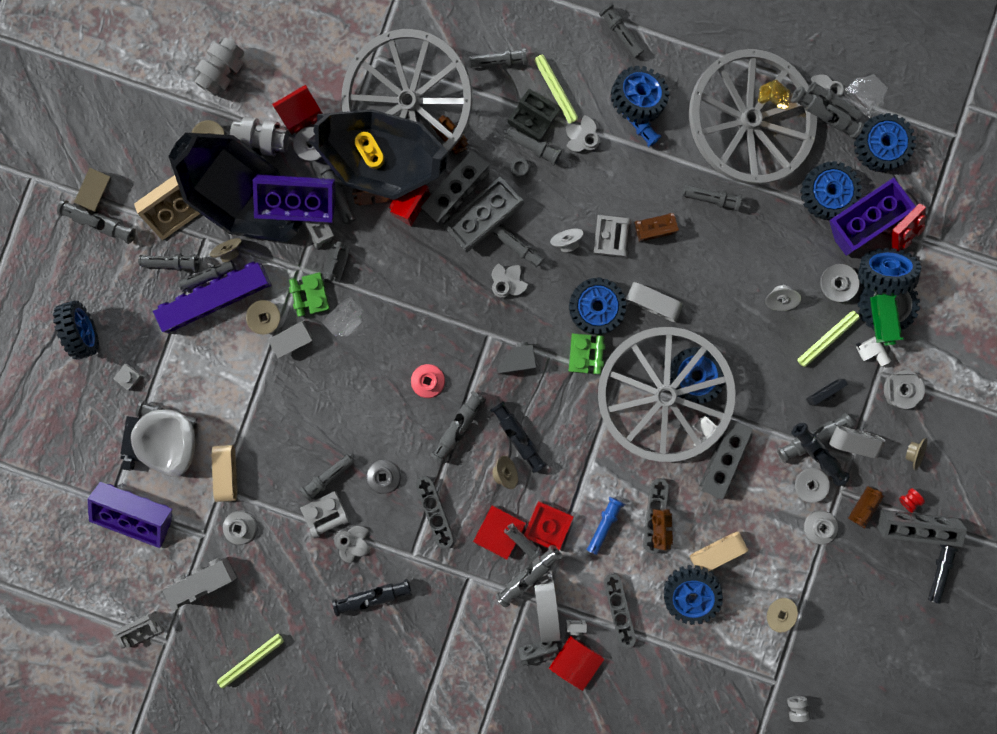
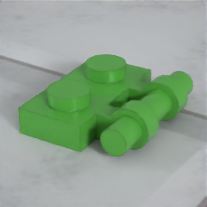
M320 272L303 276L302 285H298L296 278L289 280V291L293 295V307L298 317L305 316L304 308L308 307L310 314L330 310ZM305 291L307 301L302 302L300 292Z
M572 333L568 372L588 373V366H594L593 374H601V369L604 367V361H602L603 350H605L604 336H597L596 343H591V335ZM590 349H595V360H589Z

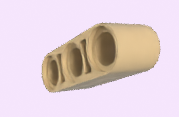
M234 445L213 446L211 456L215 502L236 501Z
M735 532L692 553L689 557L694 567L695 565L700 566L701 569L705 567L709 572L746 553L748 548L740 532Z

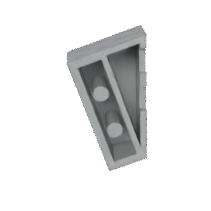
M218 557L209 562L210 566L206 568L200 566L192 570V575L188 577L184 574L175 578L174 584L162 590L171 610L174 611L235 580L237 577L228 558L221 560Z

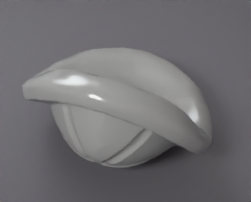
M173 410L151 411L140 418L131 433V444L136 457L155 471L170 477H176L185 473L191 465L196 451L195 433L190 420L183 414Z

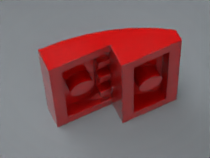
M492 505L473 543L507 560L516 543L504 533V530H509L507 526L513 523L522 532L526 523Z
M570 636L549 669L583 691L604 661V658L588 648L584 643Z

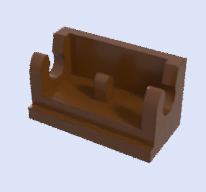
M674 213L634 222L639 242L673 235L679 231Z

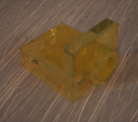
M777 80L771 81L760 87L758 102L762 104L771 101L780 109H785L789 104L790 90Z

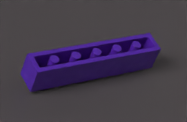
M258 262L248 263L244 269L231 271L223 279H214L206 287L199 286L193 289L191 294L177 296L175 298L176 301L158 305V309L154 310L153 313L161 331L169 334L272 286L263 265Z

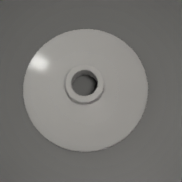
M835 264L824 271L820 285L822 292L827 298L835 302H844L856 295L859 289V278L855 270L850 266ZM836 280L840 282L839 287L835 286Z

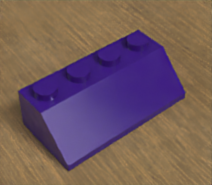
M257 175L253 179L254 218L332 223L335 207V179Z
M893 177L829 220L834 240L847 256L907 216L916 206Z
M100 482L87 499L89 522L161 548L172 521V508L153 502L148 498L134 495L130 491L118 489L111 484Z

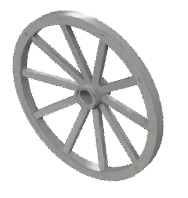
M399 29L377 36L356 54L344 78L341 103L342 112L352 111L351 101L398 103V105L385 113L395 115L402 110L400 117L406 119L409 112L410 120L416 122L415 111H417L449 138L443 144V147L449 152L459 142L468 126L472 112L473 93L471 80L463 61L446 42L421 30ZM398 39L423 40L410 89L395 40ZM386 43H389L403 90L399 89L365 61L372 52ZM431 43L444 51L452 60V63L416 91L429 44ZM363 66L395 92L398 97L352 94L353 83L360 67ZM457 68L463 86V98H420ZM412 96V103L407 105V97ZM420 104L463 105L460 120L453 134L424 110Z
M745 49L726 54L703 72L692 92L689 121L696 146L705 160L715 170L737 182L765 184L785 177L798 168L805 160L815 140L817 116L806 110L805 133L762 121L764 118L802 106L798 103H790L761 113L760 109L786 75L796 88L802 86L806 92H808L809 88L807 82L795 67L773 53L757 49ZM749 59L745 107L724 65L737 60ZM756 60L778 68L781 72L756 106L753 107ZM717 70L739 111L703 93L708 80ZM702 100L737 118V120L702 129L699 112L700 101ZM738 126V132L722 158L719 159L709 147L704 135ZM759 127L803 140L802 146L795 158L789 163ZM745 132L747 134L751 174L739 172L726 165L727 160ZM754 133L783 166V169L771 174L758 175Z
M651 328L629 337L610 355L599 380V408L609 432L624 448L633 454L658 462L686 460L710 448L726 430L735 406V383L730 367L723 355L702 336L682 328ZM657 335H666L664 384L661 383L636 343L640 340ZM672 335L681 336L700 344L702 347L670 385ZM630 346L657 388L611 371L616 360ZM706 350H708L718 362L724 376L676 389ZM608 377H613L655 395L607 406L606 386ZM726 382L727 401L724 413L678 397V395ZM663 391H670L672 397L669 400H663L660 397ZM656 401L655 405L627 437L618 430L609 413ZM675 402L718 417L721 420L711 435L701 442ZM662 406L660 453L643 449L632 443L631 441ZM669 406L696 446L676 453H666Z

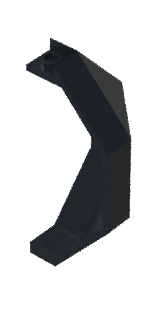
M372 109L317 114V122L313 129L315 135L308 140L345 186L393 200L439 178L447 166L448 151L422 123ZM361 132H368L373 136L385 157L384 164L378 169H372L365 163L355 145V138ZM365 141L363 146H367L369 141ZM374 157L372 162H377L378 157Z
M185 132L174 144L168 157L183 201L231 235L288 242L298 234L303 221L254 218L253 179L257 175H281L277 168L234 135Z

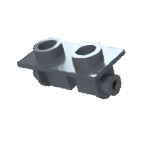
M338 241L332 242L322 278L338 283L341 282L351 246L344 245V243Z
M540 641L518 648L523 666L527 665V667L539 663V656H542L545 661L556 658V655L559 654L556 641L543 643Z

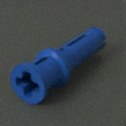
M636 119L630 122L635 127L636 134L647 142L648 148L653 146L662 137L653 130L650 122L644 124L642 121L641 124H637Z
M609 497V503L605 511L601 513L603 518L586 550L598 555L612 523L617 522V515L621 507L625 506L623 502Z

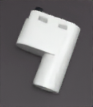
M872 337L862 344L860 342L856 344L858 353L863 361L875 356L880 366L891 362L883 345L876 343V337Z
M709 415L700 418L693 426L702 435L699 438L701 442L710 436L717 427L708 419Z

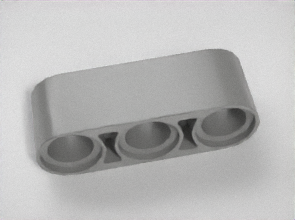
M633 282L625 299L635 306L672 322L677 321L684 305L669 296L636 282Z
M837 425L829 444L842 451L878 458L885 439L872 433Z

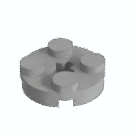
M908 370L897 371L887 376L884 384V395L888 404L900 409H909L915 407L923 399L925 386L922 379L918 378L914 372ZM903 384L906 388H908V391L905 392V395H903L902 392H900V388Z

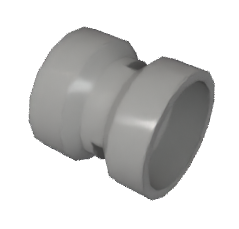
M802 696L789 697L787 699L791 710L789 712V719L793 722L808 721L809 712L806 710L808 706L807 698Z

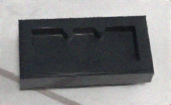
M836 379L807 397L806 400L809 405H817L823 400L828 401L836 396L835 393L847 386L848 383L845 379Z

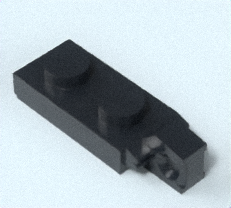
M126 416L120 459H124L122 470H134L135 461H139L131 444V433L136 423L140 420L138 417Z

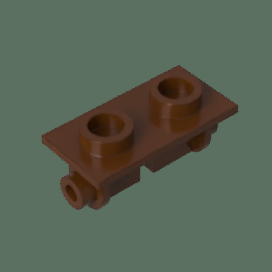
M442 115L438 119L439 123L453 134L456 126L448 116ZM434 125L431 126L444 142L449 139ZM463 135L451 151L457 155L467 150L466 147L469 145L468 139Z
M354 189L352 195L357 194V197H354V203L359 204V206L372 204L371 197L375 196L376 203L389 202L391 200L359 189Z
M867 486L848 519L865 529L884 498L883 493Z
M653 509L652 523L654 535L652 539L654 548L661 550L671 549V545H673V531H666V527H672V513H670V509Z

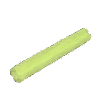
M543 54L537 56L535 63L568 123L571 124L577 121L578 116Z
M855 311L846 315L798 358V363L803 367L810 364L858 321L859 315Z
M279 634L275 635L219 678L217 681L218 685L222 689L228 686L284 642L283 638Z

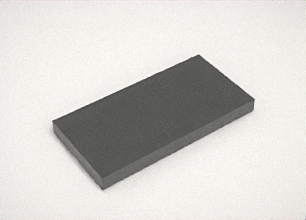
M498 177L445 222L443 227L467 253L525 203L501 177Z

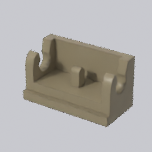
M89 168L74 203L96 212L111 177Z

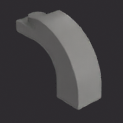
M549 570L534 583L541 643L560 640L552 570Z

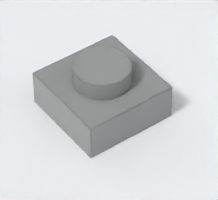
M124 364L113 379L126 390L131 391L142 375L130 365Z
M566 620V630L571 635H582V633H587V624L585 620Z

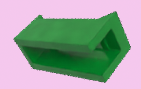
M891 293V296L882 294L870 297L876 343L884 342V346L897 344L896 340L903 339V337L900 338L902 334L897 300H895L896 296L894 293Z

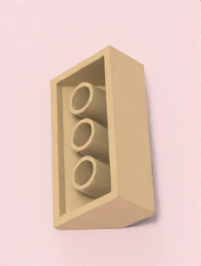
M175 175L134 203L137 214L162 240L200 214L183 201Z

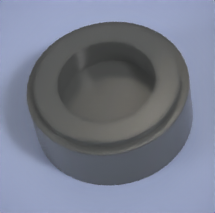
M523 158L514 159L510 166L512 175L516 178L525 177L529 172L527 160Z

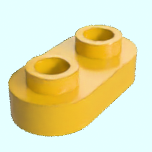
M359 133L355 138V145L365 163L372 169L380 168L385 161L381 149L370 133ZM365 141H369L367 146H363ZM374 157H378L377 162H372Z

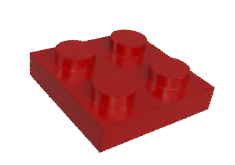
M919 203L892 230V248L897 249V252L903 248L906 249L911 244L912 239L924 231L926 227L925 206Z
M538 501L524 536L547 548L550 545H554L560 550L574 516Z

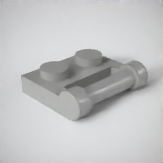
M598 215L593 254L627 258L628 251H626L631 219ZM616 224L621 225L619 250L614 249Z
M336 491L300 508L314 539L336 526L345 525L350 522ZM338 511L339 517L319 527L316 526V521Z

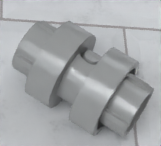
M225 37L221 38L218 44L212 43L207 51L210 56L208 62L201 60L195 68L198 73L194 78V82L213 96H216L220 89L223 91L227 89L231 83L227 76L230 72L237 74L243 65L240 60L244 56V51Z
M245 116L242 122L233 121L231 125L230 135H234L255 152L257 148H260L262 155L275 157L278 151L286 152L288 149L289 130L282 129L279 122L265 120L263 125H260L258 118Z

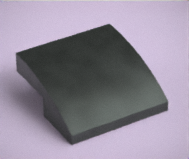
M528 89L507 123L523 134L540 142L561 108Z

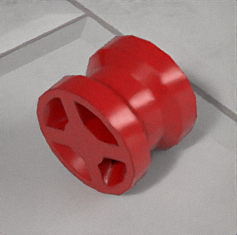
M913 488L908 490V494L902 495L899 498L901 504L911 513L916 511V507L925 504L923 497Z

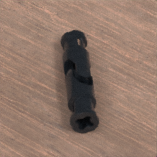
M503 401L492 408L490 411L494 412L500 421V426L510 438L523 460L528 462L533 474L545 467L547 463L543 462L537 453V448L523 430L514 414L509 412L505 402Z
M806 423L797 424L791 431V434L801 441V446L814 461L820 464L821 469L833 479V483L836 486L845 485L849 481L850 475L843 471L841 464L835 457L830 455L829 450L820 439L808 430Z
M405 579L404 582L394 585L390 583L368 591L348 595V598L338 601L334 599L332 605L334 613L338 617L341 613L348 611L355 612L394 601L401 596H412L409 580ZM381 593L382 595L377 598L376 594Z

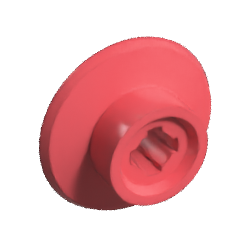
M431 364L419 366L411 377V386L414 392L423 398L436 397L442 392L445 385L443 372L437 366ZM425 377L432 379L429 386L423 383Z

